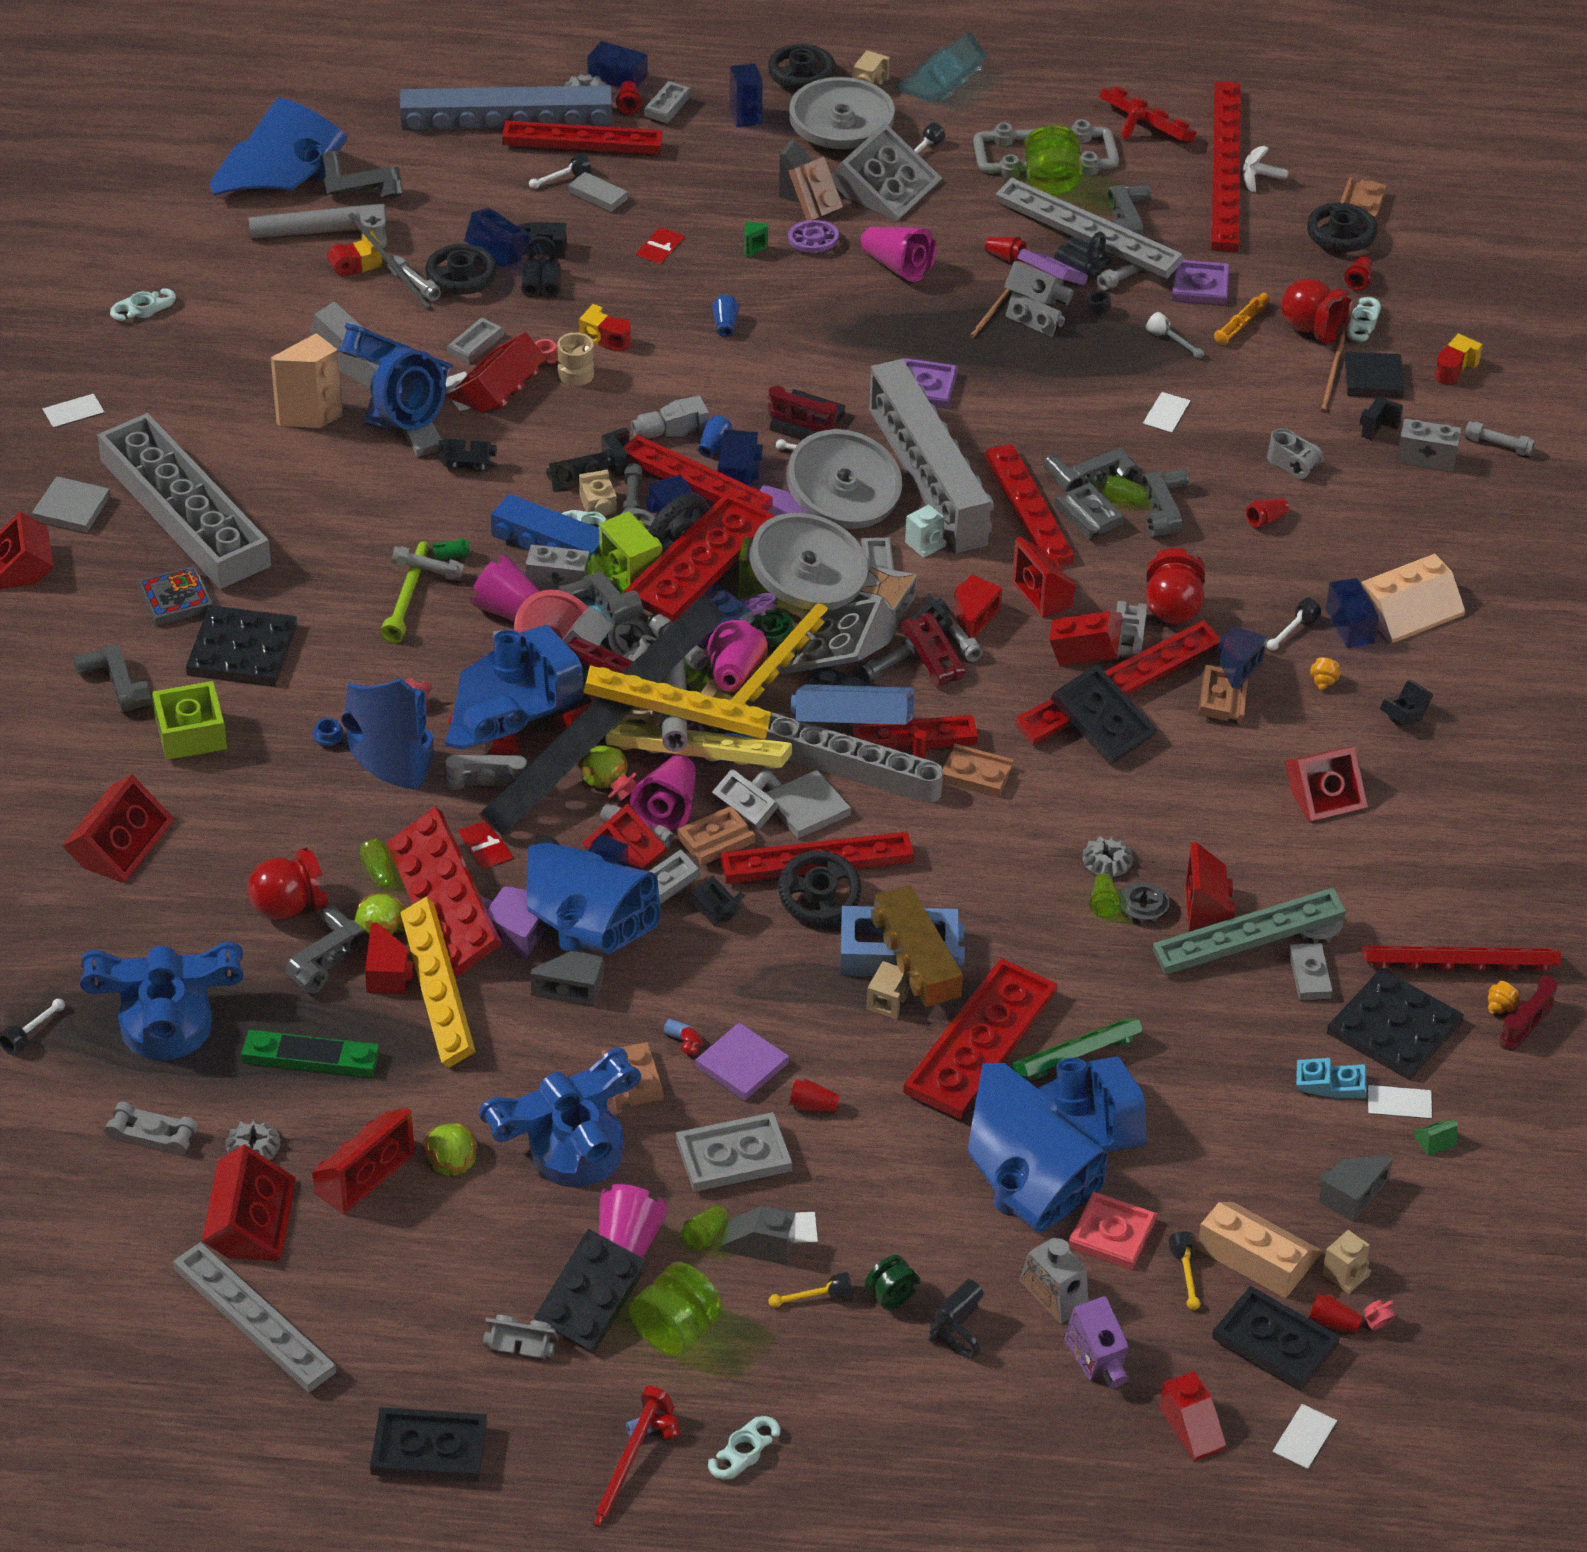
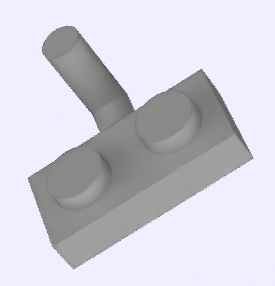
M731 769L712 793L729 807L732 806L738 814L758 829H761L780 806L762 789L767 785L772 790L782 784L769 769L761 770L752 782L748 781L734 769Z

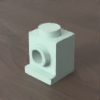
M927 505L906 516L905 543L923 558L946 546V541L943 539L944 516L931 505Z

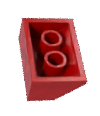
M524 332L494 348L446 395L449 399L482 413L492 408L497 411L509 402L507 398L509 394L514 395L525 386L523 383L525 379H531L541 370L538 366L546 357L527 332Z
M131 774L108 788L62 847L83 869L123 883L130 877L175 819Z
M406 1107L383 1112L374 1121L368 1122L362 1131L350 1141L344 1142L339 1150L330 1158L320 1162L312 1172L314 1194L344 1215L415 1155L412 1111Z
M246 1144L218 1160L201 1242L227 1258L278 1261L281 1259L296 1177Z

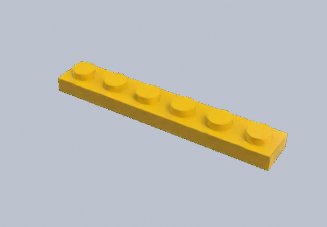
M817 603L730 701L748 706L746 704L748 699L754 703L765 690L761 686L764 682L769 686L780 673L776 669L778 665L784 669L795 656L791 651L795 649L799 652L809 641L810 638L806 634L810 632L814 635L824 624L825 621L821 617L828 608L824 604Z
M591 665L583 692L764 740L768 732L771 712L762 710L759 707H749L734 703L728 699H718L703 695L697 691H687L672 687L666 683H656L635 675L629 676L611 671L608 668H598Z
M426 896L400 913L441 1063L450 1068L476 1051L435 905Z

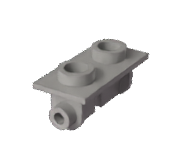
M1015 291L1012 292L1006 317L1050 337H1053L1057 326H1063L1065 317L1062 316L1061 311Z
M496 1315V1319H485L488 1327L492 1330L491 1332H485L483 1346H488L490 1351L514 1354L516 1342H522L521 1356L545 1360L546 1357H553L555 1344L550 1343V1340L558 1341L559 1337L555 1329H551L550 1324L541 1321H531L530 1325L517 1323L516 1318L507 1315Z

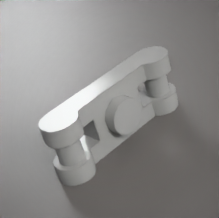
M1118 601L1116 612H1121L1123 618L1117 658H1112L1115 660H1119L1120 657L1131 658L1142 652L1147 604L1138 603V606L1127 605V601ZM1121 643L1133 644V646L1121 645Z
M451 755L445 761L446 771L448 772L446 776L447 786L452 790H459L464 786H508L527 767V761L522 756Z
M119 1102L113 1111L114 1118L107 1122L104 1133L113 1140L175 1155H184L190 1146L189 1138L195 1136L199 1125L194 1119L189 1117L177 1119L135 1109L127 1102ZM126 1123L132 1124V1125H134V1126H133V1127L126 1126Z

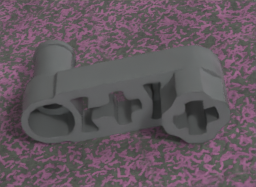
M329 151L322 154L326 171L324 181L327 195H337L377 187L381 199L396 198L404 195L399 167H386L345 175L342 174L339 151Z
M1150 185L1108 187V203L1116 219L1111 222L1143 236L1142 221L1133 202L1150 201Z
M1120 448L1073 467H1068L1057 454L1048 456L1043 463V467L1054 476L1056 484L1065 493L1088 483H1091L1096 488L1116 479L1125 486H1129L1136 481L1142 472L1141 467Z
M1181 469L1167 473L1156 471L1142 474V489L1153 511L1146 515L1147 529L1150 537L1181 533V514L1169 490L1189 486L1187 470Z
M601 572L583 576L582 580L558 586V590L567 592L578 599L586 597L593 599L598 608L614 625L642 616L643 606L638 593L633 590L620 594Z
M119 644L100 647V651L73 655L77 675L99 669L108 671L121 713L152 705L147 681L131 683Z
M336 906L328 907L321 915V922L327 925L333 932L295 954L286 965V974L306 993L315 994L319 992L328 980L327 971L354 955L368 941V932L356 921L349 920Z

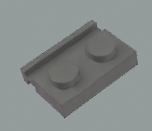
M1091 483L1067 492L1065 497L1057 496L1055 498V507L1088 539L1092 538V534L1098 533L1100 535L1123 525L1124 515Z

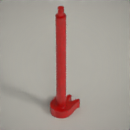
M646 1386L642 1392L643 1412L595 1512L597 1516L593 1523L595 1527L599 1528L602 1521L607 1519L655 1413H660V1410H662L665 1414L672 1415L675 1409L670 1395L661 1388Z

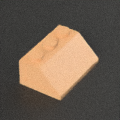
M317 333L271 357L276 422L279 426L321 428L343 416L338 349Z
M1436 554L1361 582L1357 608L1391 644L1465 615V608L1453 573Z
M1218 1202L1200 1226L1197 1247L1198 1251L1285 1299L1322 1252L1321 1249L1234 1202Z

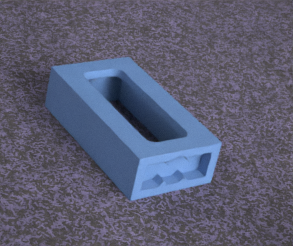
M806 684L796 690V695H792L791 713H796V721L906 725L914 719L915 688Z
M842 906L840 975L874 976L883 961L897 965L896 955L893 950L889 951L885 943L858 942L855 940V933H882L880 927L876 928L872 922L871 910L874 907ZM924 908L938 933L945 935L944 943L956 964L964 966L965 946H959V942H964V922H958V909Z

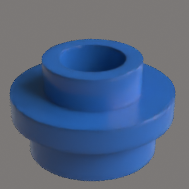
M333 718L319 720L313 729L314 741L322 746L336 745L344 737L343 727Z

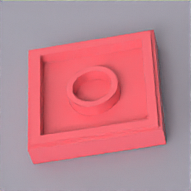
M1093 1191L1069 1239V1248L1133 1270L1156 1222L1157 1213Z

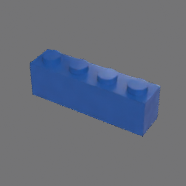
M508 494L491 513V535L526 550H530L531 545L590 551V574L598 570L599 528Z

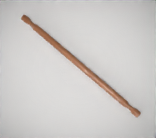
M1008 288L976 326V329L970 334L971 338H975L977 332L983 328L1012 290Z
M1346 325L1342 327V334L1340 335L1327 384L1324 403L1321 407V412L1323 413L1326 412L1327 403L1330 399L1346 337Z

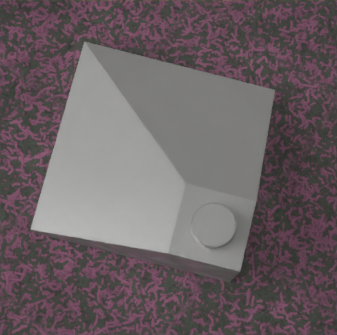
M886 123L845 158L831 175L835 187L847 199L895 221H898L942 179Z
M883 597L852 602L841 608L827 610L821 617L825 621L824 624L814 635L810 632L806 634L810 638L809 641L799 652L793 649L791 652L795 656L784 669L780 667L779 671L783 675L860 661L888 645L898 623ZM811 610L806 611L805 614H804V616H803V618H804Z

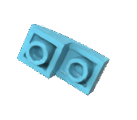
M1330 1058L1297 1060V1090L1334 1098H1366L1367 1073L1365 1064L1332 1067Z

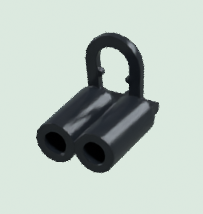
M1100 231L1092 237L1089 243L1075 236L1071 237L1066 246L1061 245L1054 255L1055 260L1087 274V276H1094L1100 270L1105 271L1107 265L1112 262V258L1107 256L1105 252L1106 235ZM1100 239L1099 246L1096 247L1095 244Z
M535 237L528 244L529 259L523 264L521 290L527 297H535L540 292L546 297H555L560 292L561 265L558 259H555V245L547 237ZM538 243L547 244L550 249L547 253L549 259H545V257L534 259V255H536V252L533 250L534 246Z
M966 1279L935 1310V1317L930 1322V1335L928 1338L930 1342H934L937 1338L944 1339L958 1353L967 1358H975L980 1353V1346L975 1337L961 1326L978 1309V1302L984 1296L982 1288L975 1281ZM954 1332L958 1333L969 1343L972 1350L964 1347L952 1334Z

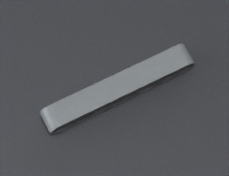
M771 712L765 740L792 743V755L788 761L921 802L931 803L941 797L943 769L938 763Z

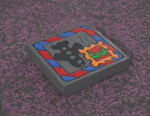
M196 566L138 580L139 590L155 626L204 614L207 612L209 605L213 606Z

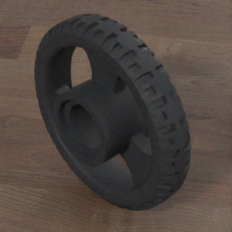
M792 44L779 48L771 55L768 62V71L771 78L777 84L799 90L811 82L832 78L835 74V61L832 55L821 47L809 44ZM789 58L788 66H778L780 62ZM815 59L822 62L826 67L815 66Z
M1341 202L1319 206L1309 215L1307 222V231L1310 238L1319 246L1336 252H1354L1365 249L1374 242L1378 228L1374 216L1366 209L1354 204ZM1330 216L1328 227L1319 228L1317 226L1320 220ZM1357 220L1362 222L1366 227L1356 226Z
M452 244L440 248L430 255L426 263L427 279H431L440 287V291L453 295H467L484 290L493 283L497 275V264L494 256L486 249L471 244ZM447 260L446 266L439 265L443 261ZM475 260H479L486 265L487 270L485 273L475 271Z
M687 493L672 500L659 512L651 523L648 532L653 537H657L660 543L667 537L671 540L662 544L663 552L661 555L709 510L707 501L698 493Z
M812 850V852L807 851L797 855L786 864L779 878L778 891L782 905L796 920L799 919L800 922L804 924L809 923L811 926H831L841 922L842 906L834 902L837 880L847 878L850 886V895L842 906L858 905L861 896V880L855 867L843 856L840 857L839 854L830 853V851ZM810 864L828 865V868L818 866L810 869L805 878L796 874L800 868ZM815 886H823V887L826 888V889H825V890H817V889H815L814 887H815ZM802 892L805 903L813 909L820 910V912H812L801 907L793 899L792 894Z

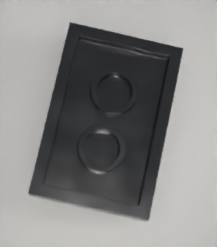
M1098 664L1053 692L1050 698L1109 765H1112L1154 737L1157 729Z
M588 1228L533 1318L536 1321L550 1324L551 1329H555L556 1333L594 1354L649 1263L644 1258Z
M1250 1285L1213 1329L1212 1339L1302 1391L1339 1345L1340 1336Z
M380 1407L370 1463L371 1475L479 1482L487 1429V1414Z

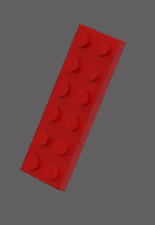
M726 493L624 590V593L635 590L639 595L643 609L655 615L662 614L673 623L747 552L750 538L753 540L759 527L767 520L775 517V515Z
M436 806L386 842L412 904L426 896L434 902L455 978L502 945L441 810Z
M1000 958L904 1083L903 1093L962 1120L976 1101L983 1063H1004L1057 993L1058 983Z

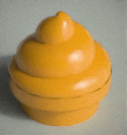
M1317 658L1316 662L1311 665L1310 675L1319 690H1324L1328 686L1333 685L1335 681H1338L1341 674L1338 662L1329 658Z
M1499 981L1497 985L1493 984L1488 990L1489 1013L1503 1014L1505 1011H1514L1519 1005L1520 993L1505 981Z

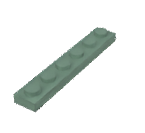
M1330 888L1153 943V952L1164 975L1344 920L1346 911L1334 888Z

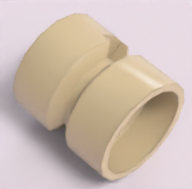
M579 332L568 333L560 337L557 342L558 378L561 382L570 386L588 384L594 377L593 340L588 335Z

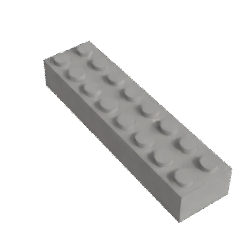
M903 359L871 366L869 410L925 504L931 505L944 516L943 534L955 554L988 546L989 533L992 532L990 511H993V500L990 494H986L983 490L979 476H975L972 472L967 457L962 456L957 441L951 438L946 423L944 421L941 422L935 405L930 404L924 387L919 386L914 371L908 368Z
M148 413L97 434L101 462L219 589L271 567L269 540Z

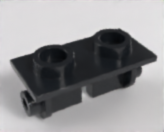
M451 438L439 440L438 451L443 452V457L436 456V459L443 461L444 467L460 468L461 463L472 464V469L489 471V465L497 466L496 462L491 461V456L496 457L497 445H492L490 441L471 440L470 451H465L466 440Z
M605 452L549 463V468H546L547 478L551 479L553 492L579 486L580 474L607 470Z

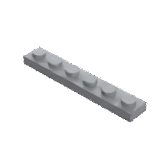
M201 1242L173 1261L174 1270L308 1393L336 1373L335 1364Z

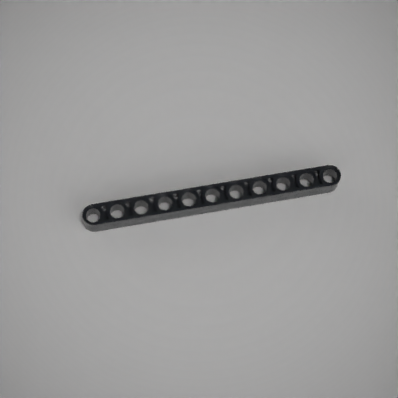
M704 593L622 674L635 675L642 679L659 683L725 615ZM597 697L480 812L479 816L501 838L634 706Z

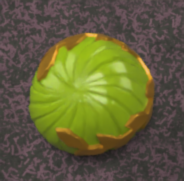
M605 745L593 747L578 762L581 779L590 786L595 785L600 789L611 788L610 785L622 774L626 775L628 767L626 757L621 750Z
M374 893L359 903L354 921L368 932L369 937L371 923H379L390 934L405 931L400 912L406 908L398 899L386 893Z
M442 1124L436 1128L433 1127L424 1138L425 1157L437 1173L455 1176L459 1173H465L475 1163L476 1138L472 1131L462 1124Z

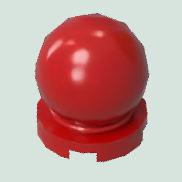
M1302 279L1295 281L1285 291L1281 299V313L1287 325L1297 332L1307 334L1314 332L1317 340L1330 344L1339 337L1335 332L1338 330L1341 322L1346 324L1349 319L1352 299L1347 297L1349 292L1337 288L1331 291L1327 285L1319 280Z
M1169 548L1159 551L1156 558L1147 563V607L1153 616L1162 622L1180 625L1192 620L1202 608L1205 593L1203 588L1205 583V564L1201 557L1198 556L1196 559L1194 556L1186 554V549Z
M308 847L294 851L293 861L284 857L272 858L256 866L249 877L246 889L250 904L260 916L273 921L288 920L300 914L306 905L312 911L327 908V891L320 892L317 877L323 875L313 851H308Z

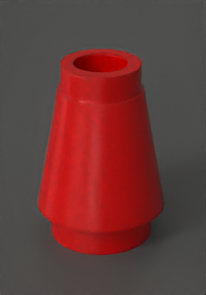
M626 81L622 84L616 97V106L625 114H633L640 109L642 99L636 84L632 81Z
M989 236L985 242V252L1012 264L1014 261L1022 262V260L1018 259V255L1021 249L1027 250V243L1022 241L1020 237Z
M1359 257L1345 271L1344 280L1350 289L1359 291L1370 285L1372 261L1368 257Z
M1282 497L1254 500L1246 508V519L1252 527L1264 528L1289 512V504Z
M806 1078L803 1081L795 1079L789 1105L795 1106L796 1110L831 1112L835 1114L840 1094L834 1093Z
M1318 1293L1308 1318L1324 1328L1349 1332L1355 1335L1363 1315L1356 1313L1355 1310L1328 1293L1326 1296Z

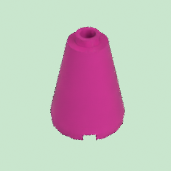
M871 226L861 236V247L865 253L907 281L916 282L922 280L925 277L922 274L926 269L931 270L937 255V243L931 237L933 233L922 227Z
M501 554L498 556L501 561L497 564L491 561L480 574L473 587L477 594L475 599L470 596V603L476 608L515 622L516 613L521 604L532 594L539 592V590L508 556Z
M745 620L723 622L714 630L708 640V656L718 687L728 692L739 690L766 661L768 655L767 640L764 633L760 629L757 630L751 626L750 622Z
M673 756L635 786L631 793L630 807H633L635 813L645 824L655 828L658 825H662L671 831L683 827L688 822L692 812L696 778L694 763L685 756Z
M615 1184L612 1185L611 1190L608 1192L604 1188L600 1197L598 1234L643 1258L666 1219L667 1204L660 1197H658L657 1202L649 1198L650 1191L640 1187Z

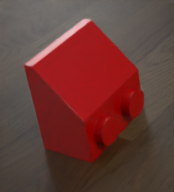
M22 512L17 513L0 530V589L35 584L43 576L47 575L54 566L48 526Z
M1022 537L1016 538L1012 575L1014 586L1042 618L1072 608L1076 592V586L1072 578L1067 577L1060 569L1058 562L1052 559L1044 549Z
M1107 611L1052 620L1049 641L1059 666L1117 658L1123 618L1121 612Z
M1355 747L1337 748L1284 761L1290 790L1308 821L1368 808Z
M1191 842L1185 882L1188 932L1235 918V902L1229 901V897H1232L1233 879L1227 878L1226 865L1199 843Z

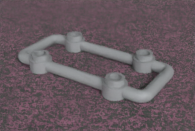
M1087 120L1075 121L1072 128L1013 130L1010 124L1003 122L997 124L993 131L978 132L973 137L978 168L986 174L1000 173L1001 176L1010 179L1016 178L1020 173L1078 170L1084 175H1095L1099 170L1113 169L1119 164L1113 132L1106 127H1091ZM1103 137L1108 159H1099L1096 153L1087 151L1080 156L1079 160L1020 162L1017 156L1008 154L1003 157L1000 163H988L984 142L993 141L998 146H1009L1013 141L1071 138L1076 143H1087L1091 138Z

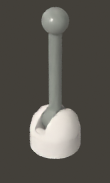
M1156 312L1150 317L1146 330L1155 336L1167 334L1193 352L1196 359L1204 357L1203 349L1195 348L1170 330V321L1165 315Z

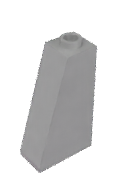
M334 301L314 314L309 337L317 333L338 349L339 346H342L345 337V323L361 325ZM338 352L339 371L370 389L371 379L379 366L369 361Z

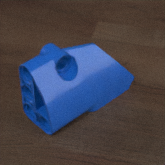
M276 98L246 142L240 141L236 144L211 179L209 184L212 192L217 196L230 191L254 188L292 191L310 176L315 181L324 180L326 171L322 154L329 151H340L348 139L347 135L332 122L311 109L284 98Z
M547 624L520 633L514 630L497 632L493 637L494 650L460 672L455 708L445 740V746L464 750L517 733L526 726L527 722L583 705V670L577 655Z
M401 678L389 683L372 686L356 685L349 682L347 685L345 711L341 717V722L347 729L350 752L363 768L377 778L403 788L412 789L419 787L424 782L434 761L433 735L429 730L425 729V691L411 687Z
M553 843L530 845L527 861L528 912L559 932L561 949L577 951L587 948L609 954L653 930L659 923L661 909L658 879L656 874L650 871L605 862L600 855L593 852Z
M1118 1056L1089 1061L1087 1065L1084 1060L1079 1058L1063 1059L1057 1063V1079L1037 1088L1055 1103L1062 1118L1107 1153L1146 1145L1144 1096L1140 1087Z
M983 1063L968 1154L994 1190V1207L1002 1213L1015 1214L1034 1231L1041 1233L1085 1204L1093 1191L1098 1193L1101 1190L1105 1181L1108 1153L1059 1115L1057 1106L1048 1096L1005 1063Z

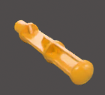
M1261 293L1258 297H1253L1243 310L1237 315H1233L1221 330H1217L1214 333L1215 341L1219 345H1226L1234 334L1243 330L1246 323L1257 313H1261L1265 309V305L1270 301L1269 295Z

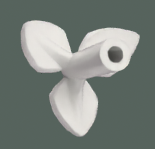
M1257 147L1245 160L1243 167L1244 182L1251 192H1256L1254 176L1256 173L1284 181L1287 178V170L1259 163L1269 150L1268 147Z

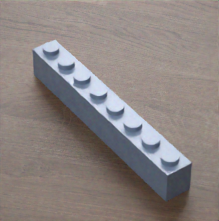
M611 85L400 89L401 130L504 128L505 121L612 126Z

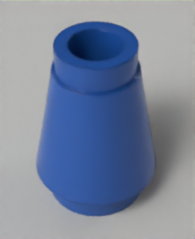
M722 295L715 299L712 311L718 335L730 337L734 333L739 304L734 297Z
M715 415L707 420L698 447V451L702 456L712 458L732 436L731 422L720 415Z

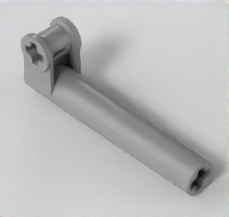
M376 204L248 217L250 237L252 239L357 231L360 229L348 216L353 212L357 220L369 232L372 231L381 247L384 248L387 245L385 205Z
M649 635L642 636L639 641L640 646L627 659L635 661L656 639ZM685 657L659 683H666L672 687L686 690ZM661 713L664 747L672 752L683 750L688 743L687 719Z

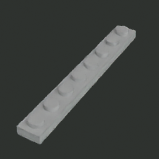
M1011 178L995 194L997 202L1087 243L1090 242L1097 232H1103L1106 235L1105 251L1162 277L1168 278L1184 262L1183 254L1014 178ZM1100 239L1095 244L1096 247L1099 246Z

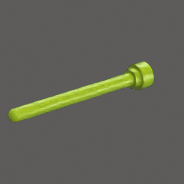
M425 541L420 542L415 554L426 557L429 544ZM410 565L393 615L384 620L380 636L388 643L397 644L403 640L406 632V625L403 620L422 568Z

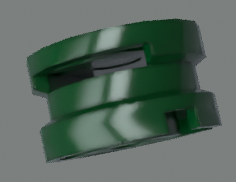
M766 610V615L761 616L759 613L754 616L755 621L751 625L764 633L768 643L767 656H770L793 631L791 618L786 613L777 610Z
M892 1255L881 1260L873 1267L865 1280V1288L873 1297H876L877 1302L883 1309L892 1310L906 1303L915 1294L914 1285L915 1283L917 1285L920 1284V1277L913 1268H909L908 1263L902 1256Z

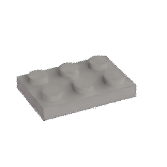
M774 1112L676 1132V1143L693 1192L792 1171V1161Z

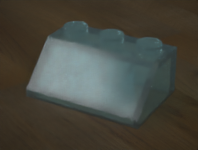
M970 31L938 48L896 86L900 91L929 103L938 98L943 101L954 93L952 88L955 87L956 89L968 81L967 75L971 76L982 68L980 63L988 56Z

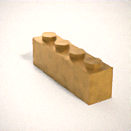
M907 885L876 894L874 909L871 910L872 922L876 928L880 927L887 949L889 951L893 950L896 955L900 972L906 973L908 976L910 988L914 996H919L925 1007L961 997L963 974L912 886Z

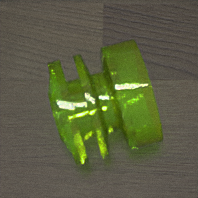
M1047 125L1037 128L1028 134L1024 141L1028 185L1052 196L1069 193L1080 185L1083 176L1082 161L1080 159L1081 150L1079 148L1080 139L1075 131L1061 125Z
M679 1261L672 1262L663 1273L657 1276L653 1281V1285H648L633 1299L629 1305V1314L640 1335L652 1347L665 1355L680 1357L699 1339L700 1334L705 1333L724 1314V1304L719 1292L702 1272L689 1264Z

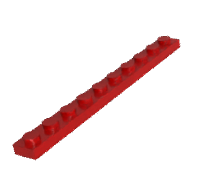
M1230 81L1215 82L1211 250L1238 252L1241 83Z

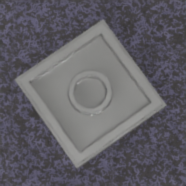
M56 476L33 510L32 518L41 523L87 533L111 497L110 489Z
M818 770L765 792L780 805L775 813L797 839L851 815V807Z

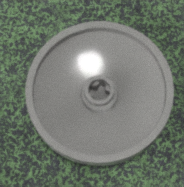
M848 77L825 78L803 86L792 97L789 109L790 123L801 137L811 143L835 149L858 148L884 123L892 129L895 115L894 103L883 89L870 82Z
M832 429L820 431L806 437L793 450L787 466V484L796 503L806 513L827 518L846 529L865 528L883 521L895 509L902 491L901 471L893 456L875 440L854 431Z
M786 513L775 516L759 527L750 547V564L759 582L775 597L802 609L812 610L817 603L824 604L828 610L841 608L851 603L859 595L867 578L868 563L858 541L840 525L817 515Z

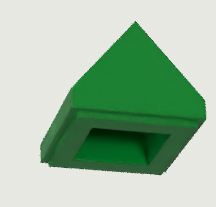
M745 221L744 256L747 258L768 248L767 224Z
M1456 1120L1438 1121L1415 1130L1413 1135L1426 1154L1430 1156L1457 1145L1458 1124Z

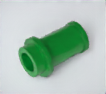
M459 537V540L433 542L434 559L461 558L465 560V557H470L468 539L462 540V537Z

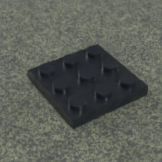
M209 605L186 664V674L189 676L276 687L298 625L297 616Z
M1380 968L1328 1024L1327 1034L1404 1078L1411 1080L1461 1025L1464 1014Z

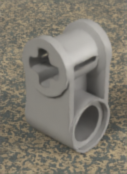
M1280 428L1271 433L1267 459L1271 464L1280 467L1293 477L1304 479L1309 475L1313 467H1318L1323 463L1324 455L1317 445L1306 441L1288 429Z

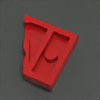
M628 803L582 842V845L591 852L645 871L669 852Z

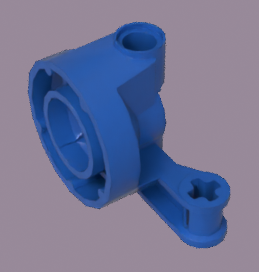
M345 323V337L342 346H339L337 351L379 366L371 379L370 389L372 396L363 423L383 430H388V427L417 430L427 426L438 415L444 403L447 389L446 379L449 370H452L454 365L437 359L425 351L415 350L410 346L393 341L361 326Z
M223 942L203 954L177 955L176 951L170 947L157 946L150 949L147 957L121 959L101 950H91L81 956V967L84 969V974L80 979V986L83 991L89 994L120 993L119 1027L123 1042L132 1052L147 1059L170 1060L180 1058L200 1048L210 1035L213 1021L207 997V987L232 986L243 980L244 971L240 967L243 949L237 943ZM227 951H229V958H226ZM94 959L96 960V966H93ZM228 970H231V976H228ZM95 978H98L97 985H95Z
M614 1048L606 1052L590 1069L568 1078L562 1072L552 1073L543 1079L539 1090L520 1098H491L482 1104L478 1115L483 1122L488 1123L492 1129V1137L497 1142H506L528 1132L529 1154L534 1168L547 1180L562 1186L583 1187L604 1180L613 1174L621 1163L624 1149V1133L619 1120L607 1110V1100L633 1089L640 1082L642 1075L636 1067H632L629 1063L628 1054L623 1048Z

